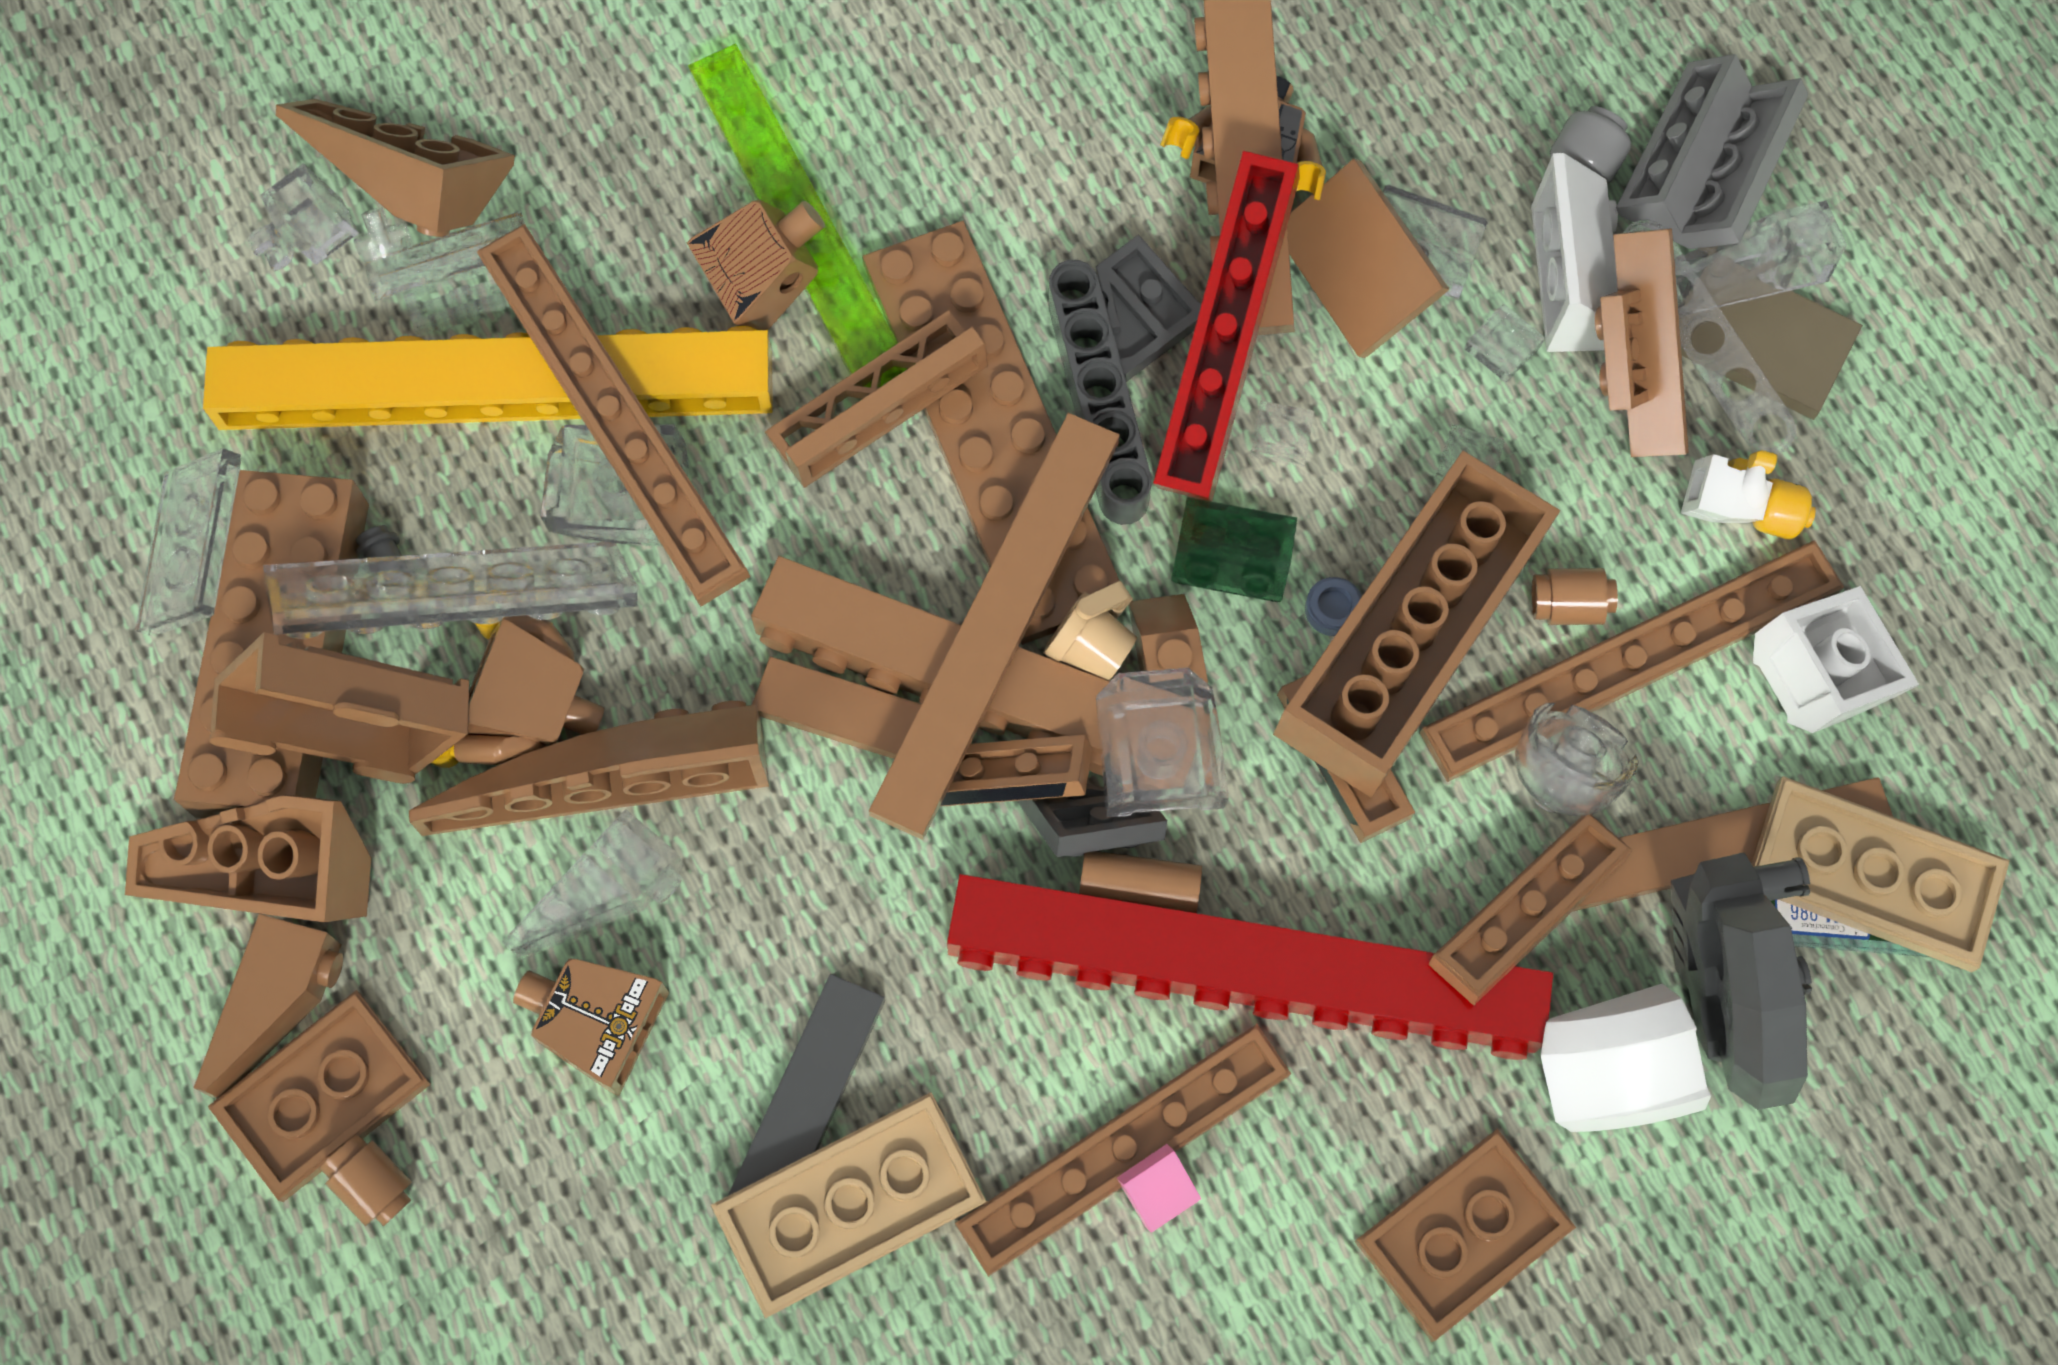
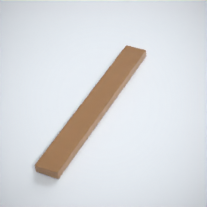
M521 225L476 251L700 607L750 578L747 568L526 225Z
M1067 414L869 809V816L924 840L1119 444V434L1073 414Z
M1813 540L1423 727L1420 735L1446 781L1449 782L1755 634L1783 612L1836 595L1841 592L1844 586L1817 542Z

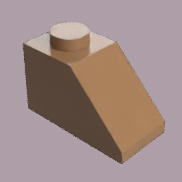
M1185 594L1131 601L1128 607L1133 634L1137 636L1135 647L1144 695L1175 707L1203 703L1208 678L1198 626Z

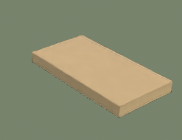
M1783 776L1777 781L1751 864L1755 867L1801 857L1806 864L1810 878V884H1808L1810 894L1808 896L1799 895L1778 900L1969 972H1974L1980 968L2010 860Z
M932 1092L711 1204V1208L766 1319L986 1203V1200Z

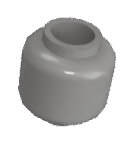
M1591 106L1588 111H1576L1564 124L1551 147L1550 155L1552 157L1553 153H1565L1605 178L1608 185L1614 179L1631 149L1630 137L1625 132L1628 128L1627 124L1621 117L1602 107Z

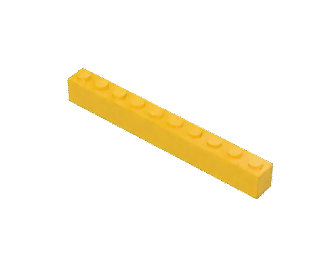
M735 326L727 331L702 332L695 328L684 327L675 329L671 333L647 334L637 329H625L617 332L616 335H597L649 417L773 413L772 349L768 330H757L749 326ZM523 332L511 333L505 336V338L485 339L470 334L454 335L449 340H424L416 336H400L394 341L369 342L362 338L349 337L339 340L338 343L314 344L303 339H290L283 342L282 345H257L249 341H233L228 343L227 346L207 347L203 409L218 430L581 419L528 333Z

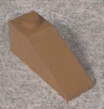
M259 914L194 1089L218 1099L245 1078L321 1002L326 987L332 988L336 984L343 966V954L339 953L342 944L327 932Z

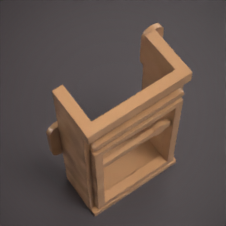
M263 632L214 681L209 742L219 747L258 755L273 754L277 747L354 763L353 773L357 775L407 784L415 780V775L468 735L469 680L461 678L453 684V679L313 646H308L304 650L298 649V643L291 642L285 646L278 644L279 635Z

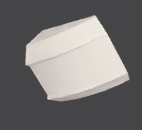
M1861 586L1783 612L1755 633L1753 664L1760 667L1788 715L1787 723L1811 733L1849 719L1919 686L1918 681Z
M1662 983L1550 1018L1545 1026L1541 1060L1555 1122L1570 1132L1601 1131L1650 1124L1706 1110L1711 1094L1707 1088L1698 1046L1697 1027L1683 999Z

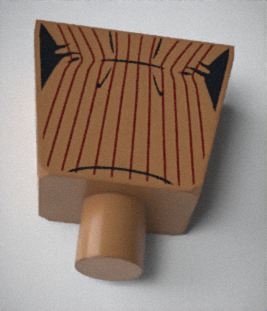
M755 200L700 232L686 243L734 324L753 327L757 330H769L817 276L818 266L805 243L825 227V223L814 207L806 201H802L786 215L782 210L762 200Z

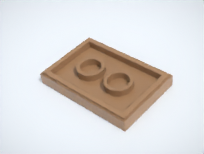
M1353 158L1323 185L1320 200H1314V195L1312 194L1290 213L1287 224L1289 255L1358 357H1368L1450 290L1360 160Z
M356 990L216 1099L208 1108L277 1200L284 1202L321 1173L320 1166L355 1134L358 1133L362 1139L430 1086L431 1083L362 994Z
M1496 1129L1354 1242L1431 1342H1434L1563 1239L1576 1226L1500 1131Z

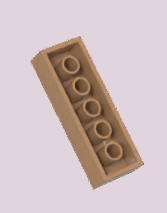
M1462 451L1284 709L1273 735L1372 798L1542 542L1561 510L1467 452Z
M240 470L174 797V800L195 818H206L220 814L219 812L247 807L282 795L316 798L323 757L277 747L273 754L258 755L215 746L209 742L214 681L263 632L279 635L278 644L287 646L291 642L298 643V649L302 650L308 646L342 653L359 563L356 555V550L359 547L356 543V538L365 530L369 503L354 480Z

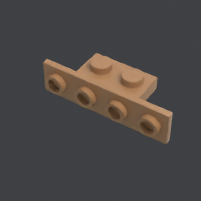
M1672 228L1614 234L1618 291L1600 297L1601 306L1597 308L1595 313L1596 334L1599 340H1604L1605 362L1602 363L1599 374L1600 388L1602 394L1608 396L1609 411L1627 410L1631 457L1686 455L1689 453Z

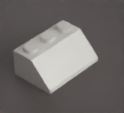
M1553 153L1531 205L1546 351H1603L1604 340L1598 339L1595 330V313L1597 308L1601 306L1600 297L1618 291L1613 233H1615L1618 223L1617 203L1615 200H1609L1607 180L1565 153Z

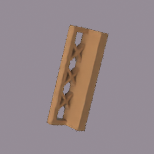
M948 310L765 431L766 437L803 488H805L988 367L985 342L973 327L965 331ZM945 332L951 335L953 338L951 341L925 357L928 343ZM918 351L917 357H910V355ZM894 366L908 368L880 387L883 373ZM872 381L871 388L863 387ZM854 397L862 399L834 417L836 405L845 398ZM826 411L825 418H818L819 415ZM801 427L816 429L792 446H789L785 441L786 437Z

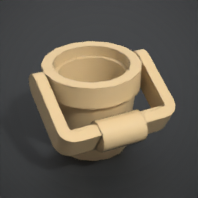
M1122 581L1113 583L1090 595L1084 591L1071 607L1054 635L1048 640L1043 653L1057 662L1062 661L1078 670L1110 681L1137 640V636L1117 620L1133 599Z

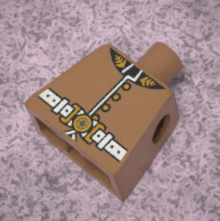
M569 958L556 982L530 970L527 971L517 986L513 1003L539 1014L531 1036L539 1044L609 1092L620 1096L669 995V991L663 982L655 978Z

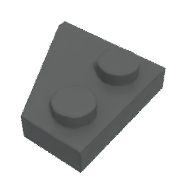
M1139 234L1096 266V274L1099 278L1127 382L1195 330L1201 304Z
M1087 783L1084 796L1017 801L1056 857H1077L1087 852L1118 847L1134 848L1140 844L1165 840L1167 819L1145 791L1141 789L1116 786L1104 788Z

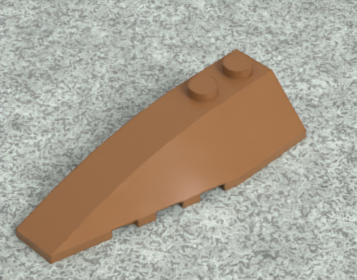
M724 701L713 705L712 711L689 714L684 709H667L654 714V719L637 721L579 735L523 754L466 779L409 810L410 823L421 836L769 787L762 723L757 705L746 706V703L743 701Z

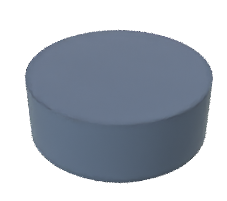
M1339 577L1322 579L1308 593L1305 602L1306 618L1310 625L1318 632L1328 636H1335L1362 595L1358 588L1346 579Z

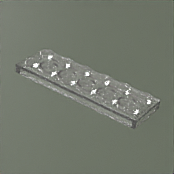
M615 541L263 565L264 587L273 633L275 635L286 634L291 638L297 639L312 638L321 634L322 631L348 629L353 633L370 634L380 631L384 626L410 625L418 629H432L448 621L470 620L477 624H494L503 620L504 617L529 615L535 619L548 620L561 616L563 612L588 611L596 615H610L618 612L620 608L637 607V583Z

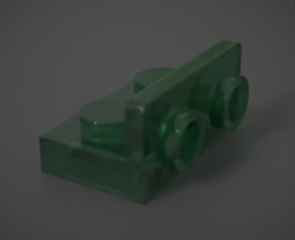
M1187 497L1171 580L1177 584L1272 602H1281L1291 565L1297 517Z

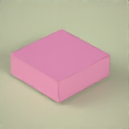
M1168 1144L1117 1177L1142 1223L1151 1233L1201 1200L1198 1191L1177 1154Z

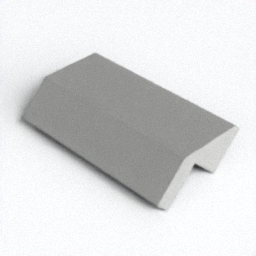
M1736 54L1688 62L1616 206L1619 215L1649 230L1672 228L1673 241L1688 249L1740 243L1809 95L1802 79L1797 78L1752 86Z

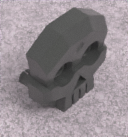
M1743 852L1700 862L1695 874L1671 880V900L1674 906L1672 907V920L1675 926L1673 927V941L1676 945L1674 946V962L1676 971L1690 991L1694 1022L1697 1027L1696 1034L1708 1059L1722 1062L1728 1089L1755 1109L1760 1110L1795 1103L1808 1076L1805 995L1812 992V987L1810 986L1812 983L1811 974L1804 957L1796 956L1790 924L1771 901L1799 895L1808 896L1810 894L1808 886L1810 878L1806 864L1801 857L1753 867Z

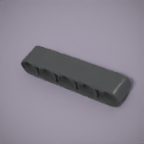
M1066 260L1059 263L1052 270L1049 277V313L1076 416L1119 434L1120 438L1125 442L1124 445L1116 448L1095 490L1103 515L1111 522L1120 525L1132 524L1139 521L1148 509L1152 487L1151 473L1099 278L1094 268L1088 263L1081 260ZM1067 290H1078L1084 296L1078 299H1070L1061 293ZM1079 338H1091L1098 344L1091 348H1083L1076 345L1074 341ZM1094 386H1102L1107 388L1111 394L1106 397L1097 398L1091 396L1086 390ZM1120 485H1127L1133 487L1139 494L1131 499H1122L1112 493V490Z

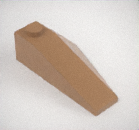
M309 99L276 105V116L392 215L417 225L416 230L425 235L443 237L449 235L450 230L473 225L514 166L515 155L474 139L458 135L452 137L451 143L442 140L424 139L425 127L411 123L406 125L392 123L376 124L377 117L375 114L322 100Z
M282 795L247 807L219 812L220 814L206 818L185 821L129 836L125 895L318 922H331L367 916L371 856L341 801Z

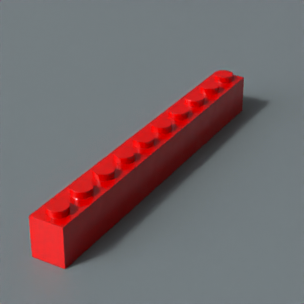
M959 874L947 941L948 955L958 957L957 964L969 969L990 971L993 969V963L1016 966L1017 975L1033 980L1048 981L1052 979V973L1075 976L1076 985L1093 990H1110L1111 983L1135 986L1134 994L1147 999L1169 1000L1170 993L1194 996L1193 1004L1207 1009L1228 1010L1230 1002L1253 1006V1014L1266 1019L1287 1020L1290 1012L1313 1016L1312 1024L1326 1029L1346 1030L1348 1029L1349 1022L1372 1026V1035L1385 1039L1405 1040L1408 1038V1032L1432 1036L1431 1044L1440 1048L1465 1050L1469 1042L1491 1046V1054L1493 1056L1512 1060L1527 1059L1528 1052L1535 1053L1542 1048L1545 1026L1549 1020L1553 972L1515 966L1485 996L1473 1005L1429 965L1432 956L1435 954L1432 952Z

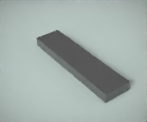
M833 974L829 975L728 1196L819 1149L885 1003L884 996Z

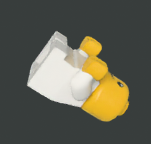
M1761 450L1750 454L1748 460L1735 458L1728 461L1729 458L1715 454L1695 460L1681 514L1716 523L1752 522L1754 528L1760 532L1789 540L1797 537L1804 527L1809 528L1812 525L1816 508L1812 506V496L1808 488L1777 478L1766 480V474L1772 473L1776 466V454Z

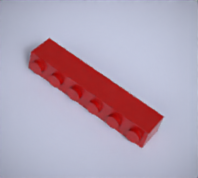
M1247 151L1242 152L1153 482L1158 489L1208 502L1213 501L1300 180L1299 164Z

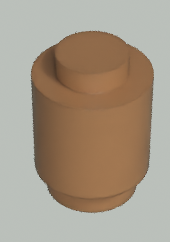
M1604 568L1548 569L1546 574L1533 575L1531 594L1534 620H1547L1548 625H1604L1607 613H1616L1618 600L1617 583L1615 579H1607Z
M358 1133L341 1146L319 1168L329 1178L325 1183L326 1186L364 1226H367L376 1218L384 1227L411 1201L404 1190L413 1182L373 1140L367 1144Z

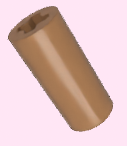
M1100 851L1084 853L1079 894L1196 913L1202 865Z

